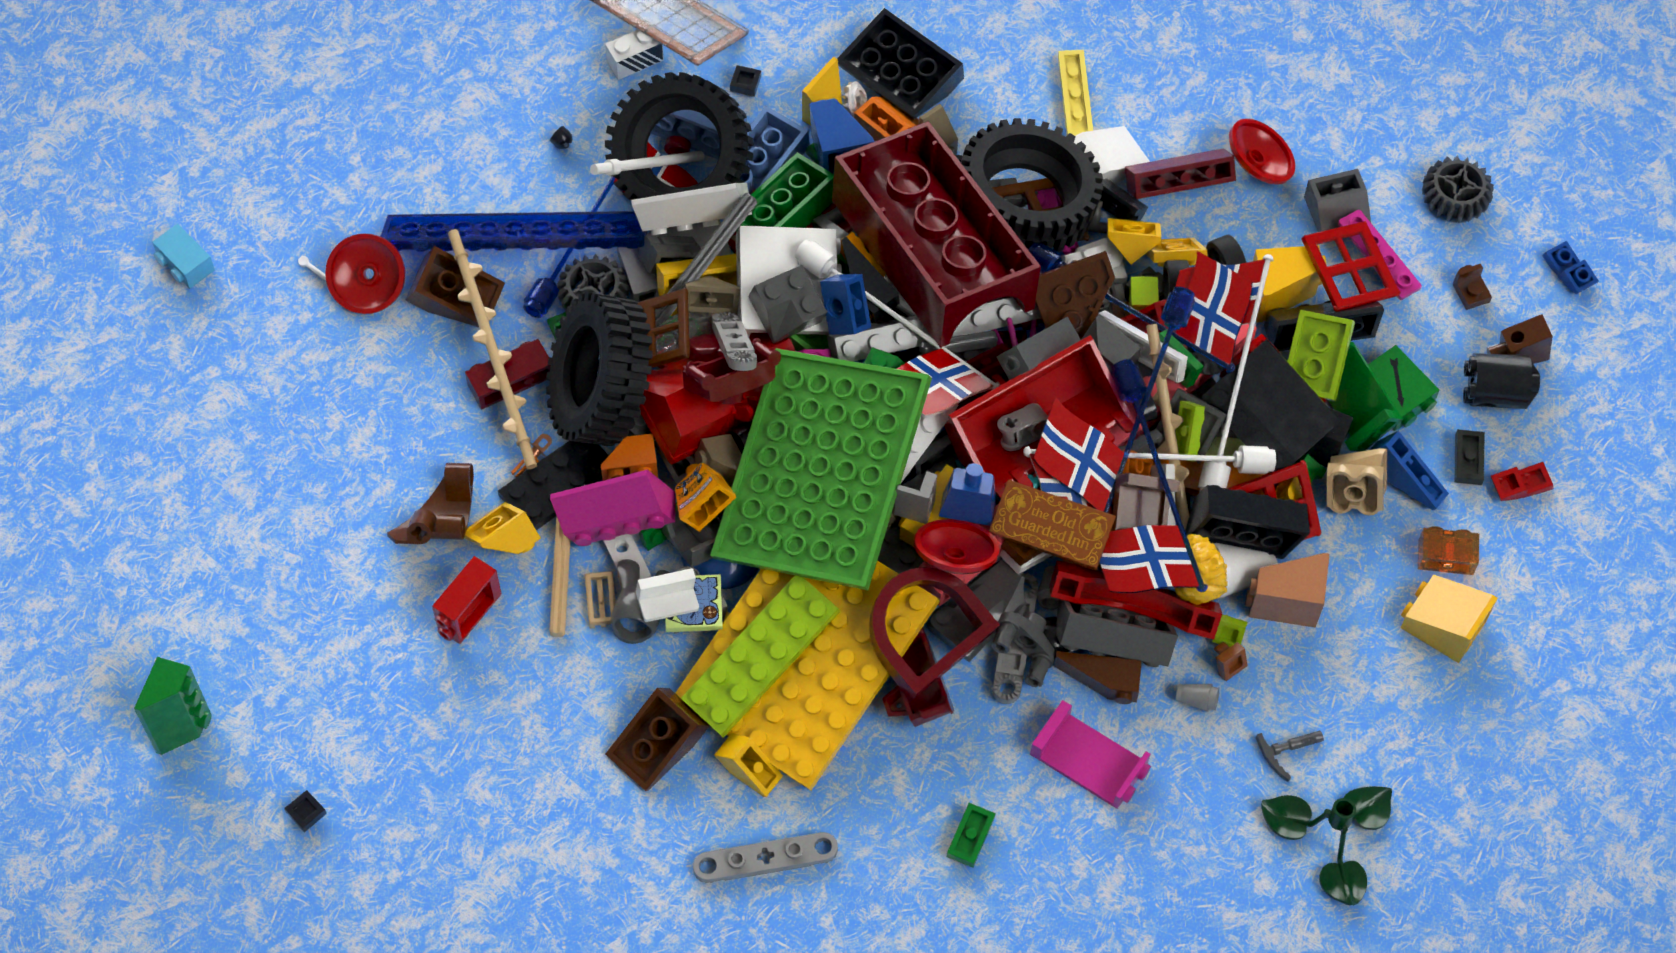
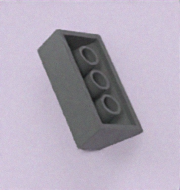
M1058 599L1056 636L1060 645L1072 651H1077L1078 649L1089 650L1090 653L1097 656L1109 654L1117 658L1141 660L1150 667H1159V665L1169 667L1178 638L1172 625L1143 614L1116 607L1076 604Z

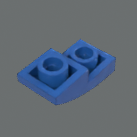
M1567 241L1542 255L1557 277L1575 294L1599 282L1586 260L1580 261Z

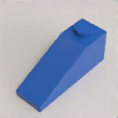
M1399 430L1378 440L1370 450L1387 449V482L1431 510L1437 509L1449 493Z

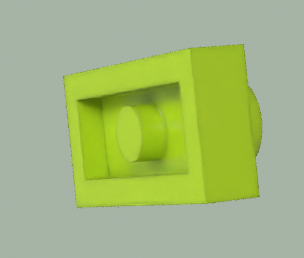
M1180 401L1178 415L1183 417L1184 422L1175 431L1178 451L1182 455L1198 454L1201 429L1204 423L1205 407L1190 401Z

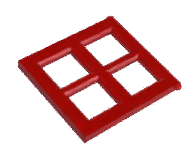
M1366 221L1304 235L1301 238L1333 305L1334 311H1341L1397 297L1401 294ZM1360 235L1370 256L1352 260L1342 239ZM1335 241L1344 262L1327 266L1317 245ZM1375 267L1385 288L1367 292L1358 270ZM1350 273L1360 294L1342 299L1332 277Z
M1304 460L1292 466L1227 488L1243 490L1246 493L1263 489L1264 495L1277 498L1274 484L1297 476L1302 497L1294 501L1307 504L1310 534L1304 540L1320 536L1322 533L1308 468Z

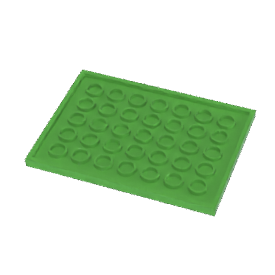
M776 348L775 350L781 353L780 363L775 366L776 377L763 387L731 488L736 494V498L724 510L710 556L721 561L869 590L897 497L896 488L901 484L932 378L928 374Z

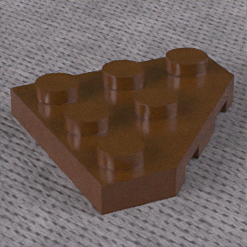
M1106 251L1040 274L1036 303L1045 329L1068 317L1080 340L1083 338L1095 320L1103 300L1115 280Z

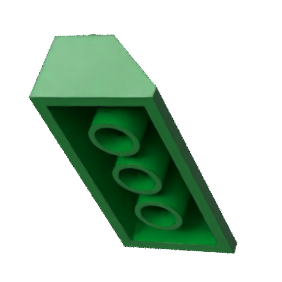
M797 152L751 194L757 200V204L751 211L752 215H748L740 226L806 228L812 223L814 218L819 216L833 203L834 174Z
M157 657L134 710L155 752L163 755L199 738L203 729L208 728L212 714L191 667Z

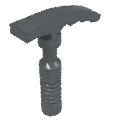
M1319 730L1289 739L1283 744L1275 743L1269 746L1262 733L1257 734L1256 741L1268 764L1281 778L1288 782L1291 776L1288 772H1285L1282 766H1279L1278 760L1274 759V755L1281 754V751L1295 750L1322 742L1324 738Z

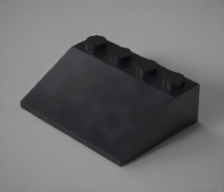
M885 8L837 58L839 67L913 120L949 96L964 79L962 62Z
M1266 339L1247 356L1230 429L1245 446H1267L1269 449H1274L1276 453V466L1273 472L1295 463L1341 420ZM1239 364L1201 396L1206 403L1225 414L1228 413Z

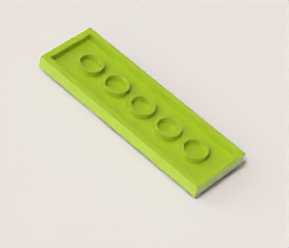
M794 576L681 699L724 738L840 612L839 608L804 577Z

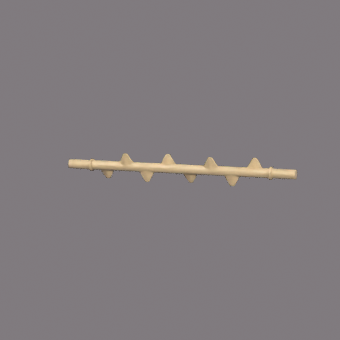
M451 230L448 232V236L455 254L454 259L458 262L466 286L457 297L460 301L472 304L480 328L472 338L473 341L486 346L495 376L487 382V387L501 391L510 417L502 425V428L516 435V444L520 447L526 468L533 469L537 467V463L530 445L531 439L527 436L519 409L526 404V399L514 395L504 368V364L512 358L511 352L498 349L489 321L496 316V311L483 306L474 279L483 270L482 266L468 261V253L463 247L458 230Z
M1157 324L1147 325L1146 328L1151 352L1149 356L1152 358L1157 392L1152 399L1155 405L1160 407L1165 442L1157 449V453L1179 454L1175 430L1184 422L1182 416L1172 413L1166 379L1172 372V368L1163 362L1162 354H1164V351L1161 350ZM1169 460V464H1174L1175 480L1180 481L1179 492H1175V509H1177L1180 531L1183 538L1189 518L1184 480L1189 475V470L1181 466L1180 460Z

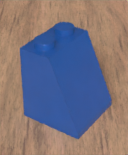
M835 98L809 103L811 136L819 165L834 174L836 156L874 142L873 137Z

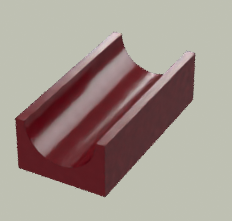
M929 121L835 157L833 203L940 348L949 345L958 325L972 311L986 302L1000 297L1011 296L1024 313L1034 310L1041 266Z

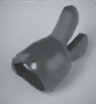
M624 559L617 564L621 593L616 600L611 615V624L615 635L621 641L636 644L652 637L658 628L660 619L650 622L644 621L636 596L637 582L640 578V567L636 561ZM659 570L655 576L668 574L670 572L666 570ZM620 619H635L643 622L647 627L644 630L632 632L623 627Z

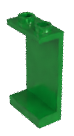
M1350 341L1336 401H1328L1334 410L1354 418L1348 432L1351 437L1345 441V444L1350 451L1360 452L1367 450L1400 423L1403 418L1355 343Z

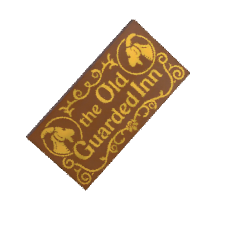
M1008 479L989 532L1012 542L1097 570L1116 516Z

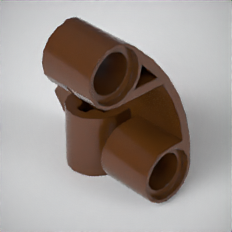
M446 463L444 477L430 498L420 509L414 512L411 518L387 532V536L395 544H425L430 539L463 540L467 531L472 503L473 464Z

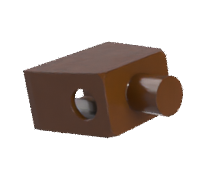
M1543 314L1503 329L1500 334V344L1487 347V354L1530 356L1533 364L1550 360L1553 336Z

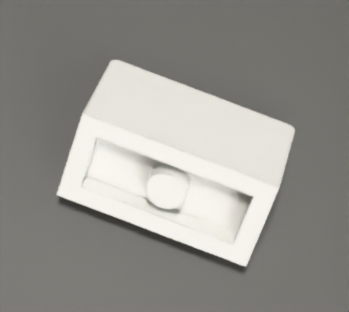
M693 568L638 580L636 596L645 622L699 610V604L694 591L696 577Z

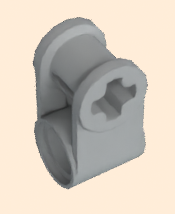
M1036 403L1028 404L1024 408L1004 415L998 420L997 427L1002 433L1000 441L1002 448L1007 451H1016L1040 440L1048 415L1040 405Z

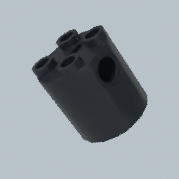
M1473 353L1469 360H1465L1464 376L1468 377V387H1464L1463 402L1469 403L1470 406L1527 409L1539 392L1540 373L1532 363L1530 356Z

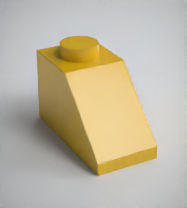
M731 733L714 754L730 774L763 797H767L784 776L776 767L769 763L770 759L750 737Z

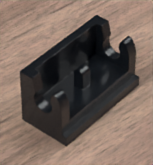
M1103 179L1101 183L1103 184V191L1100 198L1103 201L1102 208L1118 219L1141 221L1148 206L1109 179Z

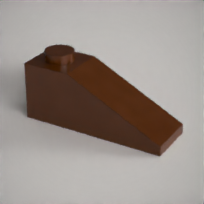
M1056 651L1054 667L1105 698L1115 700L1116 703H1137L1141 660Z

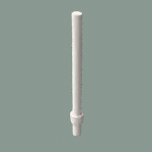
M702 151L623 161L609 159L604 163L592 164L590 172L593 175L606 174L612 176L620 174L621 171L699 162L704 160V153Z

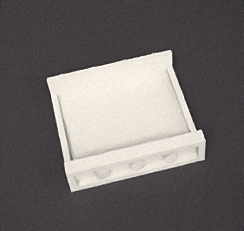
M739 226L736 233L737 286L740 287L737 315L739 320L742 321L748 337L751 333H767L748 297L754 285L800 266L799 260L795 258V253L805 240L815 241L835 255V263L837 264V255L840 254L841 241L840 238H836V229ZM837 264L835 269L842 273L841 264ZM804 268L824 305L820 281L834 275L831 274L828 277L818 278ZM826 315L821 323L797 334L828 335Z

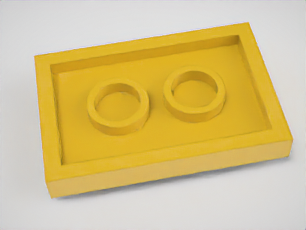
M1194 237L1161 239L1158 245L1146 253L1159 267H1164V263L1168 260H1187L1189 265H1195L1197 251L1208 256L1207 249Z

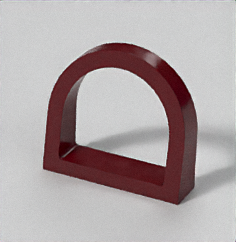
M927 567L910 569L892 578L876 598L869 622L871 643L879 661L910 702L990 637L1000 626L963 581L948 572ZM916 585L935 587L948 594L976 629L921 676H917L892 646L885 625L886 611L891 599L900 591Z

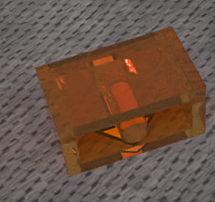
M1437 526L1423 528L1418 541L1419 570L1474 575L1479 564V533H1471L1465 529L1456 531L1443 530V528Z

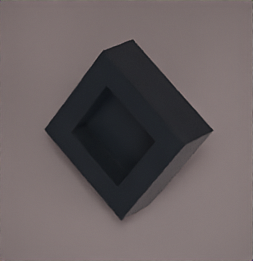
M736 65L730 83V91L755 97L761 79V70Z
M308 790L284 808L288 816L303 832L307 831L327 814L323 806Z

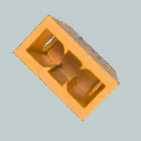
M705 463L688 466L686 469L687 476L675 488L680 520L699 532L736 498V494L723 476Z

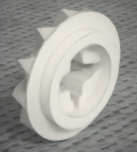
M857 81L849 82L845 86V94L842 96L844 99L843 106L853 117L854 112L868 101L865 90Z

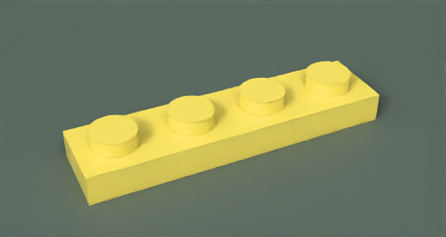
M1084 50L1058 51L1066 135L1071 133L1076 136L1082 132L1093 131Z

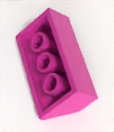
M649 470L550 494V500L563 534L578 546H589L592 542L613 540L617 536L633 535L650 528L658 529L666 524L675 522V491Z

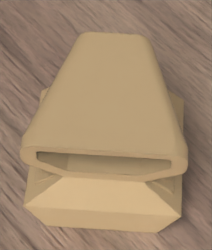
M1379 448L1331 456L1327 467V507L1340 514L1347 513L1351 509H1358L1360 513L1368 516L1383 511L1384 494L1387 489V449Z

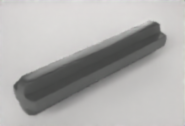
M993 330L954 336L951 338L950 344L944 347L952 353L994 347L997 345L998 337ZM927 341L920 343L919 352L921 355L938 350Z

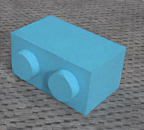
M178 223L152 242L156 251L153 255L158 263L163 267L167 265L171 269L170 273L178 283L183 281L189 289L215 271L211 256Z

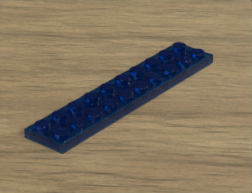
M634 211L394 214L387 216L380 237L392 243L398 251L416 250L418 252L431 250L434 246L444 251H452L453 248L448 232L454 229L458 230L464 249L470 251L480 249L502 251L517 248L522 250H531L533 248H547L549 250L574 248L581 250L592 247H600L601 249L613 247L636 249L644 246V236L647 235L648 231H642Z

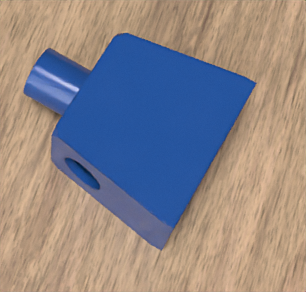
M976 463L969 464L966 469L955 468L943 492L939 517L991 526L996 505L994 476L983 472V468Z

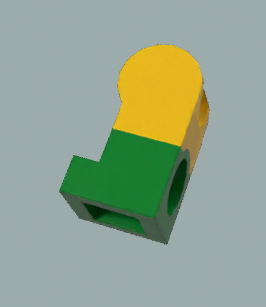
M1308 454L1302 455L1292 464L1294 465L1304 460L1307 464L1311 483L1313 480L1322 479L1326 472V469ZM1297 476L1278 483L1275 490L1277 499L1295 500L1302 497Z

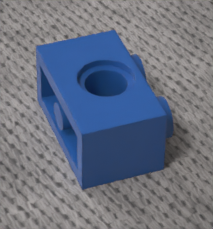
M837 274L820 281L824 307L827 311L826 321L829 335H854L871 328L862 274Z

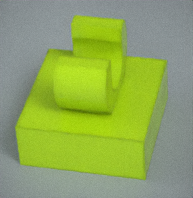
M1222 614L1215 639L1212 642L1216 644L1224 642L1229 647L1237 642L1241 644L1248 622Z

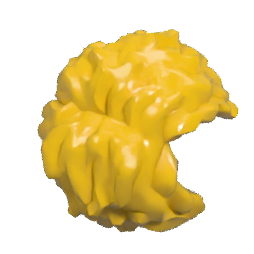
M1196 534L1184 536L1183 541L1200 588H1175V593L1185 601L1196 605L1221 597L1227 592L1228 581H1226L1227 564L1224 563L1220 552L1216 550L1214 544L1209 542L1208 537Z

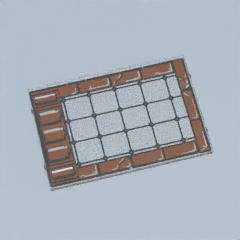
M590 0L697 66L749 33L747 28L700 0Z

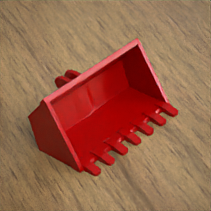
M751 333L749 336L751 343L753 339L759 338L761 343L771 350L777 348L795 351L790 338L773 344L768 333ZM684 358L677 362L658 366L660 370H651V374H647L646 381L650 382L648 390L644 389L643 395L646 397L644 405H639V408L651 433L668 462L672 465L695 454L701 439L730 434L740 423L752 421L764 385L744 392L743 401L737 404H723L719 401L712 402L684 389L683 366L689 361L696 362L689 358Z
M1091 335L1007 382L1000 375L992 376V381L995 383L999 382L1000 386L949 414L948 421L944 425L961 464L966 468L969 464L976 463L983 468V472L992 474L995 481V494L1000 500L1008 479L1033 488V483L1027 475L1035 473L1030 457H1026L1023 450L1027 446L1030 449H1036L1039 440L1016 451H1007L1002 448L1000 442L1002 433L997 427V422L1002 416L1011 414L1032 403L1040 405L1044 412L1049 415L1056 397L1072 414L1102 432L1112 442L1115 441V437L1109 430L1118 425L1125 433L1135 430V425L1129 419L1131 414Z

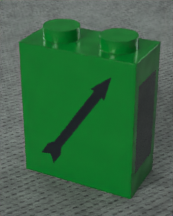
M1397 345L1368 364L1403 418L1400 423L1392 428L1394 431L1402 426L1405 428L1410 426L1416 420L1417 415L1423 411L1424 413L1429 412L1437 404L1436 398L1440 391L1439 388Z

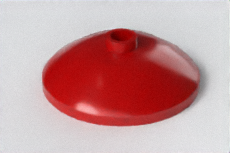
M1241 119L1231 127L1229 131L1231 152L1238 164L1249 175L1261 182L1275 185L1286 183L1294 175L1295 159L1292 151L1275 130L1254 119Z
M356 234L342 240L329 255L325 270L326 283L333 298L345 309L360 314L377 313L391 306L402 292L406 274L403 259L396 247L385 238L374 234ZM368 269H372L374 272L371 279L366 277Z
M955 519L929 522L918 529L914 539L915 550L926 563L938 570L953 574L981 572L995 564L1000 552L999 542L991 532L977 524Z

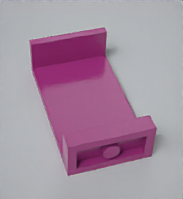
M1062 700L1033 741L1030 755L1118 809L1123 801L1128 803L1136 791V788L1133 787L1138 779L1143 781L1151 768L1148 764L1151 754L1145 751L1141 758L1070 715L1072 705Z

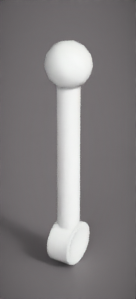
M301 256L298 259L301 267L309 268L326 281L325 274L313 266L306 256Z

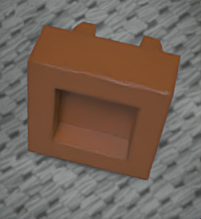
M1222 642L1214 647V650L1219 654L1215 657L1218 674L1225 681L1248 666L1245 648L1237 642L1229 647L1226 643Z

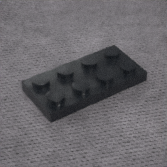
M568 441L539 461L537 467L526 470L499 489L498 495L504 502L525 511L535 529L538 530L556 517L550 500V494L603 481L601 464L609 455L600 445Z

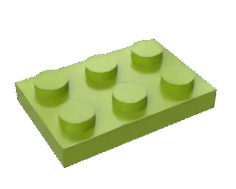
M1300 310L1287 362L1320 398L1336 401L1355 321Z

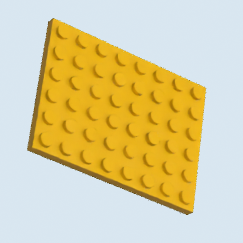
M877 561L869 590L805 578L838 607L840 612L726 736L729 737L732 733L750 737L770 759V764L812 791L890 676L873 649L869 622L876 598L884 586L897 576L898 573ZM760 569L724 621L723 629L718 630L675 692L680 698L795 575ZM918 585L908 587L897 593L889 602L886 611L885 625L887 635L892 646L901 657H903L940 602L937 597Z

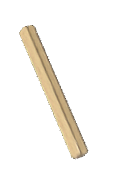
M557 516L549 631L552 637H563L566 625L571 540L563 534Z

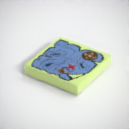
M721 574L695 575L694 591L699 604V610L665 618L666 632L723 629Z

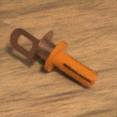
M541 434L533 444L530 442L533 446L532 451L536 463L539 462L537 458L540 454L545 456L543 452L552 443L551 437L547 434ZM544 438L548 443L541 448L538 443ZM524 459L511 471L512 475L525 463ZM526 465L514 477L521 475L527 469Z

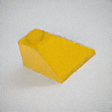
M832 57L802 90V121L810 126L809 103L835 98L842 105L838 60L835 57Z
M507 502L502 503L469 526L464 537L482 548L515 554L528 552L535 546L534 543L541 539L526 512Z

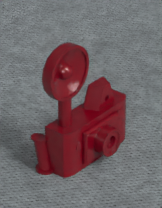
M715 334L695 336L690 339L689 359L696 362L689 361L683 366L684 389L712 402L719 401L723 404L740 403L743 401L744 392L773 381L776 377L775 366L780 363L781 353L777 350H771L761 343L759 338H755L752 341V345L755 350L754 353L757 355V367L749 371H738L728 366Z
M923 627L902 657L917 676H921L937 663ZM942 676L911 702L898 685L882 698L888 717L909 716L914 727L949 713L954 714L955 711Z

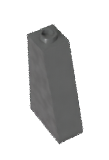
M1066 317L996 357L1008 379L1011 380L1080 341V338L1069 318Z

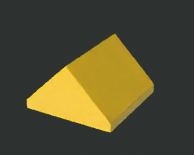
M1107 218V237L1132 265L1161 242L1160 223Z

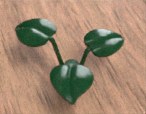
M1372 786L1349 791L1344 798L1337 799L1334 802L1331 810L1325 809L1323 814L1312 821H1309L1312 816V810L1308 803L1300 797L1284 795L1262 800L1261 809L1266 823L1274 833L1285 839H1301L1306 834V826L1313 827L1325 818H1328L1332 828L1341 831L1337 863L1326 864L1319 874L1321 888L1331 898L1349 906H1354L1362 900L1367 889V875L1364 868L1358 862L1348 861L1343 863L1346 833L1354 819L1357 825L1363 829L1376 830L1382 828L1390 817L1392 788Z

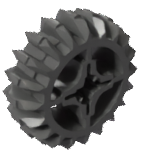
M1458 155L1453 161L1448 156L1443 162L1438 160L1434 166L1428 169L1423 179L1422 194L1425 195L1424 203H1430V211L1437 210V217L1445 215L1447 222L1451 218H1455L1457 223L1462 218L1467 222L1472 220V217L1478 219L1481 213L1488 209L1489 203H1491L1493 198L1494 184H1491V176L1485 175L1486 168L1479 169L1478 161L1474 164L1469 163L1468 157L1461 161ZM1457 185L1460 186L1458 194L1456 193Z
M596 254L593 259H588L584 255L581 262L575 258L573 266L566 264L565 272H561L559 276L560 281L557 283L558 299L562 303L564 310L568 306H572V301L575 298L578 299V296L585 294V292L605 294L609 292V288L614 286L613 291L609 294L610 296L627 298L629 294L628 279L623 267H618L616 260L609 263L607 256L599 260ZM580 280H582V283L577 286V289L573 290L574 286Z

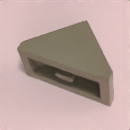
M710 275L685 284V288L688 289L689 312H726V314L731 312V314H737L740 287Z

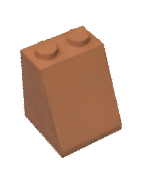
M1321 553L1259 568L1257 577L1251 578L1249 590L1246 593L1245 606L1250 607L1249 617L1316 628L1325 602L1329 554Z

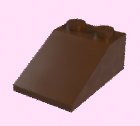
M434 246L424 256L405 300L429 313L479 327L472 304L460 301L457 297L466 288L458 262L454 259L453 255ZM481 271L474 279L483 306L494 310L505 282Z
M656 688L605 754L643 790L649 791L695 746L710 725L670 688Z

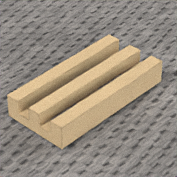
M613 571L585 574L590 629L595 628L597 625L606 627L607 624H611V617L605 616L602 579H608L610 611L612 615L616 603ZM591 580H597L600 618H594Z

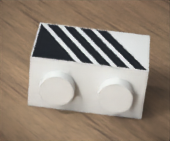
M638 29L605 44L607 63L618 80L664 60L663 43L645 33L644 30Z

